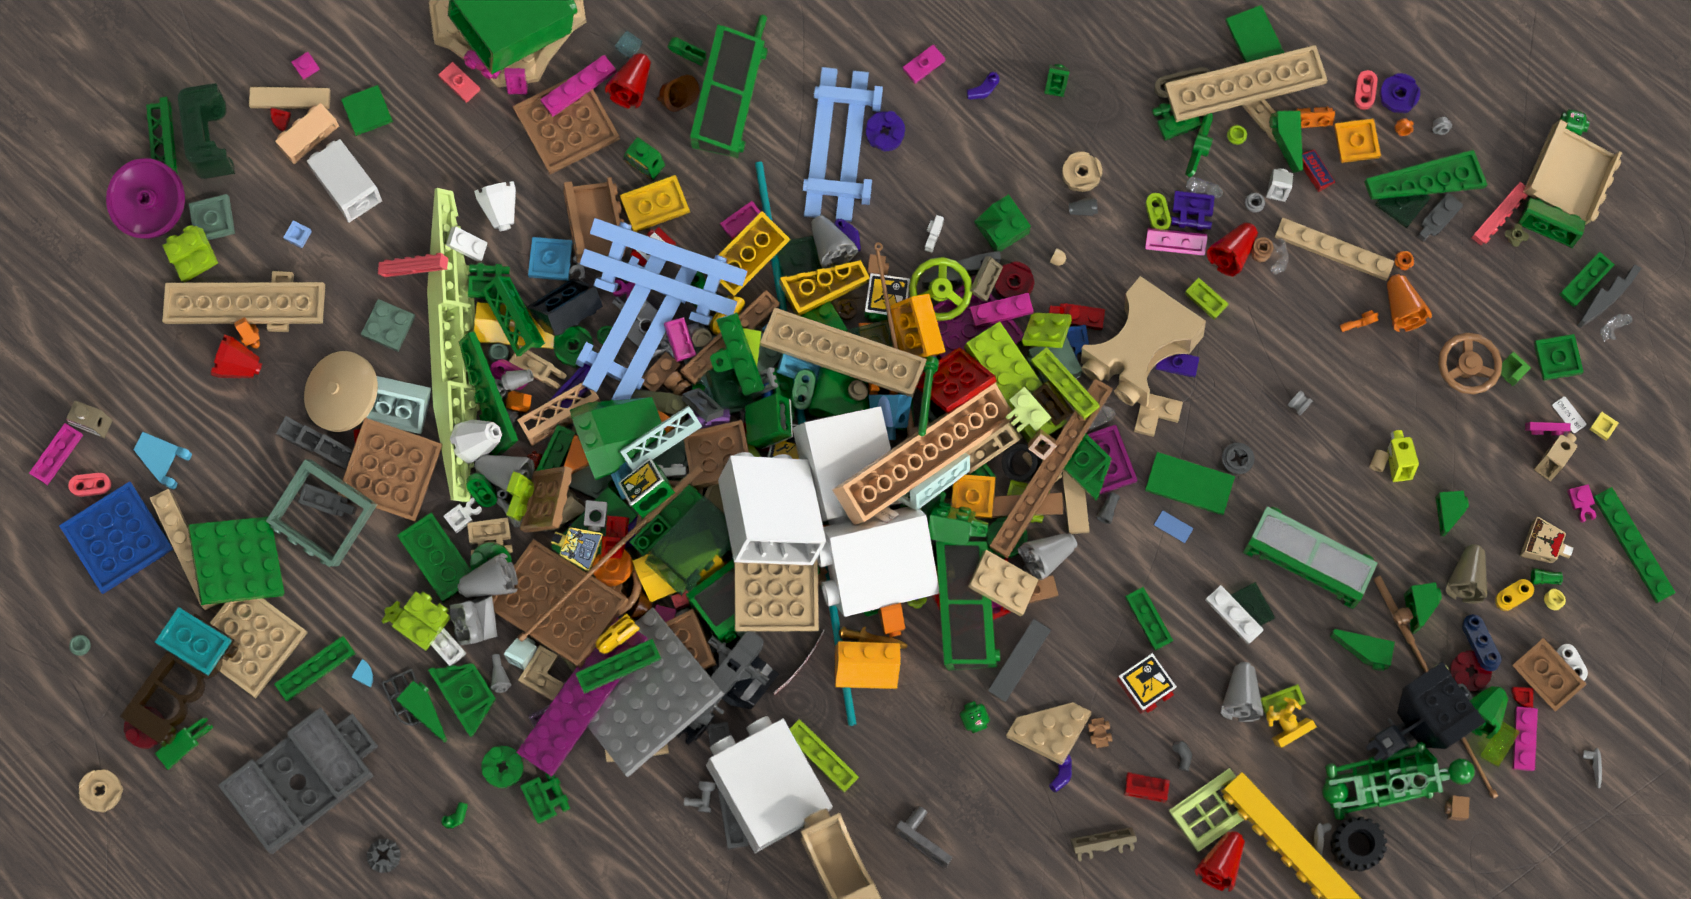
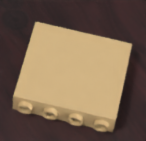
M1559 120L1551 127L1523 193L1540 199L1544 204L1551 207H1559L1567 214L1578 215L1581 220L1586 221V225L1591 221L1594 222L1599 215L1598 208L1607 196L1605 194L1606 189L1610 187L1614 180V177H1612L1614 171L1621 164L1619 159L1622 152H1618L1615 155L1566 129L1567 123Z

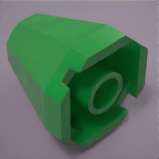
M1491 686L1473 697L1472 700H1469L1486 722L1472 731L1477 736L1486 734V738L1491 739L1501 728L1508 697L1505 690L1498 686Z

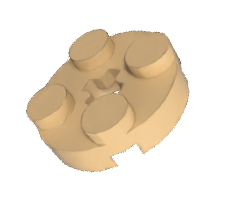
M1076 152L1070 155L1062 169L1063 180L1072 191L1086 192L1092 190L1099 184L1102 175L1100 161L1087 152ZM1079 168L1087 170L1085 176H1081L1077 173L1079 171Z
M103 769L87 773L79 784L80 801L88 809L97 812H106L112 809L119 802L123 792L119 778L112 772ZM104 785L105 793L103 795L100 794L99 796H96V787H102Z

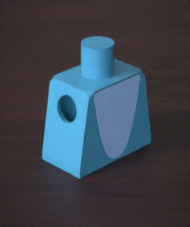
M869 395L870 409L881 407L888 439L896 440V428H906L908 426L912 397L907 395Z

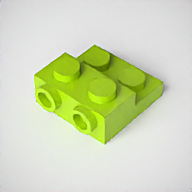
M193 225L185 227L183 229L184 233L179 236L172 235L166 239L167 243L162 245L170 263L174 264L181 281L184 283L218 264L204 230Z
M422 591L421 594L418 592L413 594L403 607L404 611L392 627L426 651L451 617L447 614L449 610L440 603L437 606L430 602L432 598Z

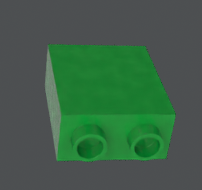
M449 0L448 17L491 75L571 34L573 17L577 14V6L574 0Z

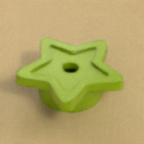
M396 601L391 607L384 609L383 624L387 622L394 624L404 611L402 608H399V601Z

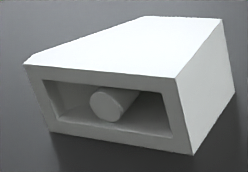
M1274 169L1270 177L1266 198L1285 202L1292 189L1293 173H1289L1286 169Z

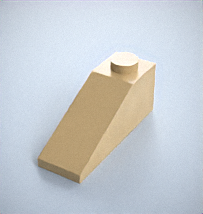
M1012 421L965 452L970 455L969 474L1023 438L1016 431L1017 428L1010 424Z

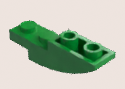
M689 484L630 543L642 556L647 555L673 532L705 498L692 484Z

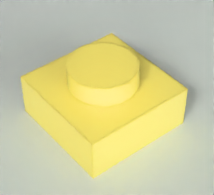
M1601 412L1589 430L1607 441L1619 423Z

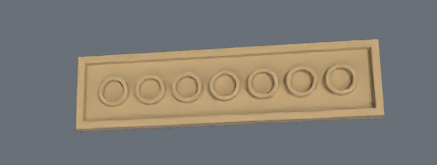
M1314 45L1165 83L1164 87L1175 121L1178 122L1323 85L1328 80L1317 47Z
M323 282L165 283L162 322L165 324H234L245 317L249 324H323L325 284Z
M774 308L760 341V346L912 398L927 361L925 358L778 308Z

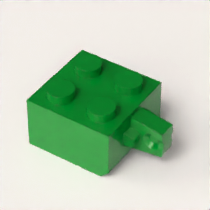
M939 503V505L935 504L930 515L928 528L930 539L965 545L968 543L970 536L986 537L989 523L975 519L976 512L971 511L968 507L954 508L950 504Z

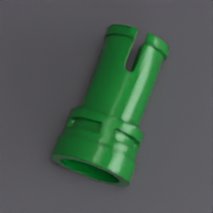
M1533 568L1530 579L1533 585H1543L1544 583L1561 585L1563 573Z

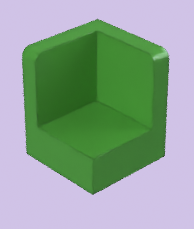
M1512 352L1502 363L1501 376L1514 386L1531 367L1515 352Z

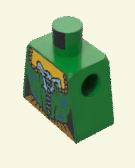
M638 137L627 149L623 158L625 162L653 181L665 167L660 152Z

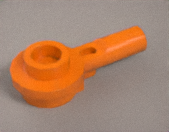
M1370 310L1361 314L1363 318L1359 320L1348 321L1339 325L1342 332H1345L1355 327L1359 328L1379 321L1377 317L1379 314Z

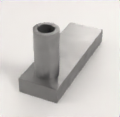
M917 806L905 823L900 821L894 833L946 869L953 857L915 831L927 815V811L923 807Z

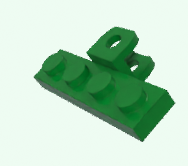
M737 312L718 318L717 323L726 347L719 349L710 356L714 371L724 372L734 368L744 396L762 391L765 388Z

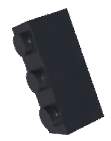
M573 278L526 308L544 332L558 336L563 334L569 327L579 324L587 316L594 315L603 305L596 286Z

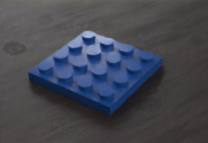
M130 481L59 525L102 594L174 550Z

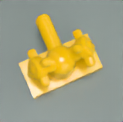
M1287 697L1283 699L1288 703L1284 709L1274 712L1273 706H1269V710L1266 713L1269 726H1273L1274 720H1279L1284 730L1271 738L1275 746L1281 748L1316 728L1314 721L1309 718L1297 722L1296 716L1292 712L1295 707L1299 710L1302 707L1295 699Z

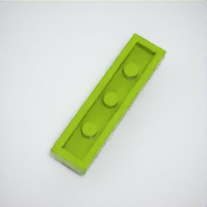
M1047 347L1031 359L1032 364L1053 384L1057 391L1084 420L1100 407L1099 403Z
M800 719L790 728L801 751L844 793L859 779V776Z

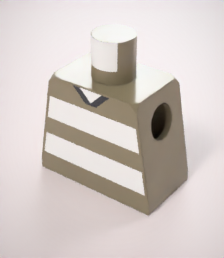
M74 401L66 418L69 426L104 439L113 421L103 411L78 401ZM98 420H101L100 425L97 426Z

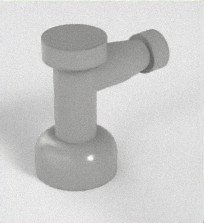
M700 781L699 789L702 790V799L685 797L684 806L698 807L699 812L710 813V793L715 790L716 783Z

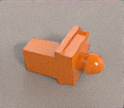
M245 317L235 322V328L239 332L241 342L245 346L250 345L252 348H259L260 336L256 324H249Z
M511 391L508 392L504 404L508 409L527 413L530 409L532 395Z

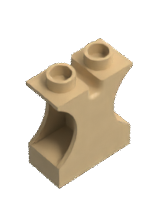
M1140 276L1125 296L1124 310L1127 315L1125 326L1118 335L1109 341L1096 345H1084L1081 354V363L1084 365L1081 369L1093 381L1095 379L1109 381L1113 375L1119 374V385L1114 390L1115 395L1127 405L1133 406L1137 401L1147 408L1150 396L1147 377L1152 368L1169 356L1190 354L1204 336L1206 321Z
M827 808L804 819L805 830L801 831V843L822 882L828 898L881 899L854 847L841 814L838 813L831 817Z

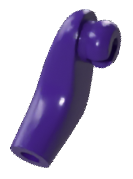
M990 72L980 86L967 89V98L983 99L988 97L1000 81L998 74Z
M837 219L834 225L855 243L858 252H860L861 245L858 230L845 220Z
M1069 754L1062 765L1058 763L1059 773L1049 784L1050 789L1055 793L1071 780L1072 759Z

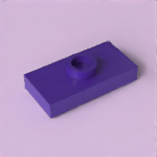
M1188 354L1172 355L1157 363L1155 370L1195 378L1199 357Z

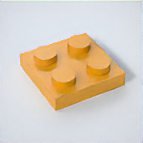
M1374 119L1335 123L1334 130L1341 163L1380 158L1381 153Z
M964 475L953 483L951 507H968L971 511L976 512L975 517L992 519L996 478Z

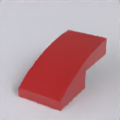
M607 516L606 536H602L601 557H604L628 534L629 517ZM625 544L610 558L622 559Z

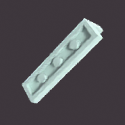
M688 405L621 449L620 452L629 467L634 471L649 458L653 460L700 429L702 425ZM689 413L691 418L680 425L681 417ZM665 427H675V429L662 436ZM648 438H658V440L652 443L650 446L645 447L646 440ZM633 448L640 449V452L635 454V457L630 460L626 453Z
M967 453L962 454L901 496L898 501L917 511L970 471V455Z

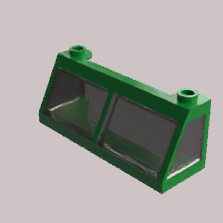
M717 25L690 135L692 148L739 158V153L744 152L745 141L742 140L759 65L762 59L766 60L768 48H765L764 40L726 26Z
M1267 506L1243 553L1251 558L1253 554L1260 555L1259 559L1263 560L1265 558L1337 595V599L1340 600L1343 597L1345 600L1344 605L1354 609L1361 601L1377 566V562L1373 561L1374 558L1367 554L1361 555L1281 514L1282 511L1276 507L1270 508Z
M937 541L944 665L948 671L997 667V661H1001L1000 649L995 647L992 600L968 587L983 551L988 550L993 553V550L990 549L987 542L968 541L965 545Z
M733 559L686 594L691 608L696 611L698 619L721 643L732 642L737 633L735 632Z

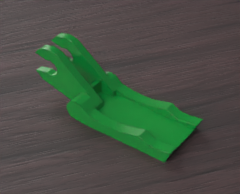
M207 718L200 719L189 728H183L176 734L171 744L161 747L155 753L167 770L199 745L197 739L213 729V725H207L195 735L191 734L202 727L208 721Z

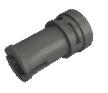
M1108 492L1104 505L1096 516L1099 521L1106 524L1112 523L1114 510L1120 496L1113 492Z

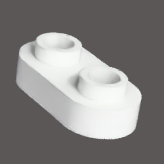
M1570 644L1561 645L1556 651L1574 670L1578 669L1580 677L1585 680L1588 671L1576 648ZM1564 652H1570V657H1566Z

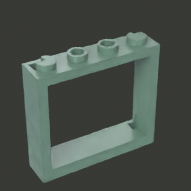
M305 459L266 522L271 525V528L274 529L273 531L279 534L282 532L287 535L286 539L295 545L300 544L304 547V552L311 556L316 555L321 559L320 562L322 564L333 567L340 565L378 504L313 460ZM310 473L364 508L335 556L281 520Z

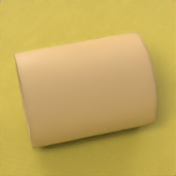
M1376 450L1369 467L1374 471L1383 472L1389 454L1382 450Z

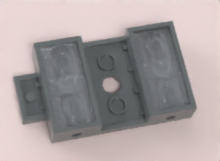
M320 707L287 732L288 737L257 761L252 759L218 785L269 853H275L374 777L362 759L378 748V746L353 713L335 726ZM296 774L303 775L306 778V785L301 790H294L290 786L291 778Z

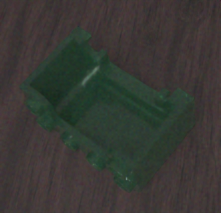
M217 83L182 89L178 94V105L184 150L193 171L201 179L235 174L233 160L227 156L226 148H218L215 141L210 139L208 122L222 119L227 111L225 99Z
M703 496L652 548L645 563L681 596L686 591L690 593L702 577L699 574L703 570L709 571L715 564L713 560L717 556L721 558L727 551L732 550L725 513L706 496Z

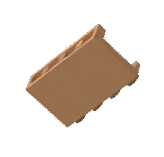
M608 177L605 183L573 187L572 182H564L563 194L577 263H580L584 249L608 256L613 241L592 235L590 231L594 218L619 226L620 222H624L619 217L621 205L620 201H616L615 195H618L616 183L613 184L611 177Z

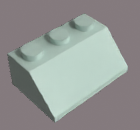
M377 376L378 391L376 401L366 418L400 430L421 434L429 408L431 388Z

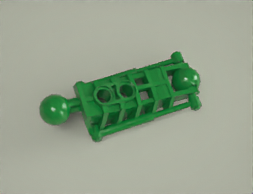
M1418 742L1415 747L1400 750L1383 762L1381 759L1375 762L1373 757H1369L1367 760L1338 767L1333 763L1327 764L1325 768L1329 777L1325 778L1322 795L1330 803V807L1334 808L1335 819L1342 820L1347 813L1367 808L1383 807L1424 796L1427 799L1433 798L1434 792H1443L1441 781L1452 780L1456 784L1465 785L1473 779L1475 768L1470 761L1458 758L1449 767L1439 769L1437 758L1425 748L1423 742ZM1368 765L1367 767L1357 769V767ZM1353 769L1351 773L1337 775V772ZM1386 775L1387 782L1375 784L1374 777ZM1416 775H1422L1425 777V779L1414 780V777ZM1396 778H1400L1404 782L1400 784H1394L1393 780ZM1344 782H1355L1357 796L1348 797L1349 789Z

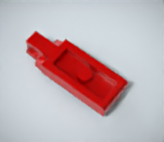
M1067 303L1060 304V307H1049V313L1070 314L1072 319L1070 326L1086 325V328L1103 329L1105 309Z

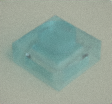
M626 31L616 43L615 48L631 58L643 45V41Z

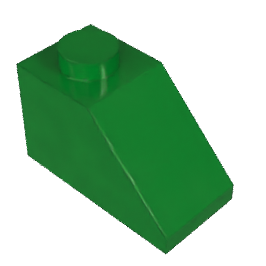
M1464 491L1439 492L1435 497L1441 537L1445 536L1466 512V509H1468V498L1464 495Z

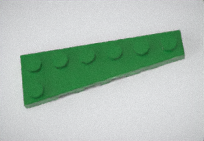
M1474 150L1374 176L1364 181L1371 200L1483 189L1488 185Z
M468 332L459 341V346L468 372L470 385L475 387V403L480 405L482 412L479 415L480 421L494 422L500 427L502 433L500 442L490 452V455L501 456L518 441V438L476 333Z

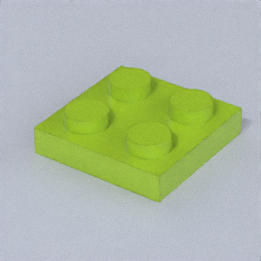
M1052 313L1031 314L1022 338L1023 346L1062 348L1072 321L1071 315Z

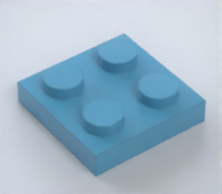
M532 237L528 277L569 281L573 241Z

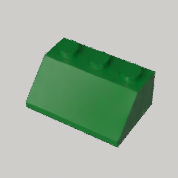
M1530 198L1525 204L1517 224L1573 248L1584 233L1586 221L1581 220L1578 215L1563 212L1559 207H1551L1544 204L1540 199Z

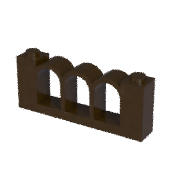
M196 613L193 615L194 617L232 640L209 676L192 668L180 660L179 657L167 651L120 715L122 719L163 747L171 744L175 739V732L177 730L174 726L181 724L188 714L186 703H192L203 695L205 691L204 679H209L218 674L221 670L223 659L228 661L229 658H233L239 649V643ZM175 663L196 676L197 686L188 695H180L161 683ZM158 687L175 697L179 702V711L171 719L159 718L144 707Z

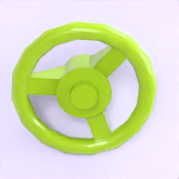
M945 257L931 258L920 264L912 274L909 294L910 297L919 296L917 294L919 278L925 270L933 266H939L938 278L932 280L929 290L920 295L930 294V298L936 301L949 299L956 304L957 307L949 312H935L937 321L951 320L962 314L969 305L972 297V292L970 291L972 280L967 270L957 261ZM947 266L957 271L964 281L965 292L963 299L953 292V286L947 279Z

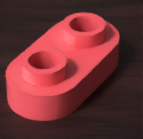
M1369 70L1361 72L1356 82L1354 103L1362 110L1372 107L1376 96L1378 78L1374 72ZM1367 80L1370 84L1366 85L1363 81ZM1361 98L1366 99L1367 102H1366V103H1363V102L1361 101Z
M104 473L83 474L72 477L68 486L69 490L78 497L101 495L110 490L111 480ZM104 482V486L99 488L98 484ZM84 484L83 489L78 490V485Z

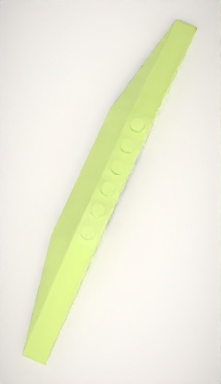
M436 188L434 192L430 254L442 253L448 257L447 270L428 272L427 297L433 408L440 443L443 444L441 450L451 500L470 502L471 494L466 488V480L470 476L471 468H474V462L467 464L455 455L453 449H456L455 444H451L450 437L456 424L468 420H476L477 411L480 410V405L475 403V387L470 385L468 372L459 346V341L468 332H474L475 300L468 297V275H470L469 265L465 263L464 255L446 246L451 227L461 229L460 226H457L456 217L458 213L453 191Z

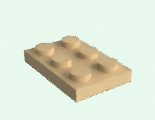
M985 550L968 587L1018 616H1022L1039 579Z

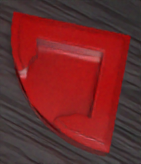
M271 107L270 115L273 124L278 130L286 131L291 113Z
M1511 688L1512 696L1520 706L1533 708V688Z

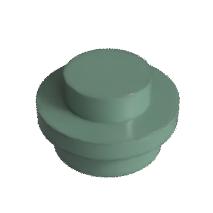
M496 343L489 348L488 355L493 362L498 359L507 360L509 351L504 344Z
M84 635L73 637L69 643L70 651L77 656L85 655L91 647L90 640Z

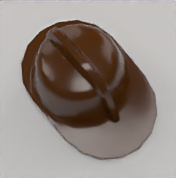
M688 74L682 75L670 82L664 83L656 99L669 111L678 112L696 101L700 91L699 84L693 76Z
M633 577L627 588V598L632 594L634 586ZM640 589L639 598L623 616L628 614L630 619L638 620L652 608V602H650L646 592Z

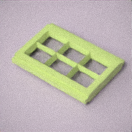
M1230 768L1169 810L1171 816L1197 852L1243 821L1237 813L1238 809L1233 804H1228L1222 797L1224 794L1221 791L1236 777Z

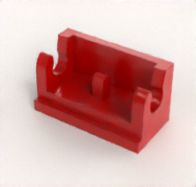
M1127 772L1124 795L1165 803L1168 798L1170 780Z

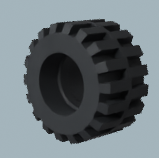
M1362 816L1358 818L1353 817L1336 828L1332 835L1331 846H1333L1331 852L1332 855H1336L1337 858L1335 860L1337 863L1340 861L1343 868L1347 867L1349 871L1358 870V872H1362L1374 867L1383 859V854L1387 851V847H1385L1387 838L1383 836L1385 834L1384 830L1379 829L1380 825L1372 822L1373 819H1364ZM1354 832L1361 833L1368 839L1370 844L1368 854L1358 856L1350 850L1348 846L1350 834Z

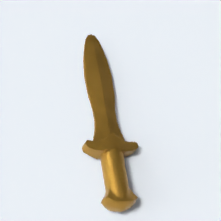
M845 626L839 630L841 639L847 637L856 639L858 642L900 643V649L908 647L906 643L895 638L870 634L865 631L866 627H862L860 632L849 630Z

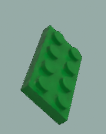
M431 512L397 536L444 603L459 593L458 583H460V578L470 573L471 569Z

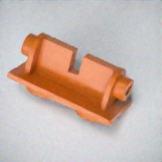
M1329 106L1314 108V112H1311L1310 108H1297L1295 110L1301 111V128L1333 126L1335 111H1333V108H1329Z

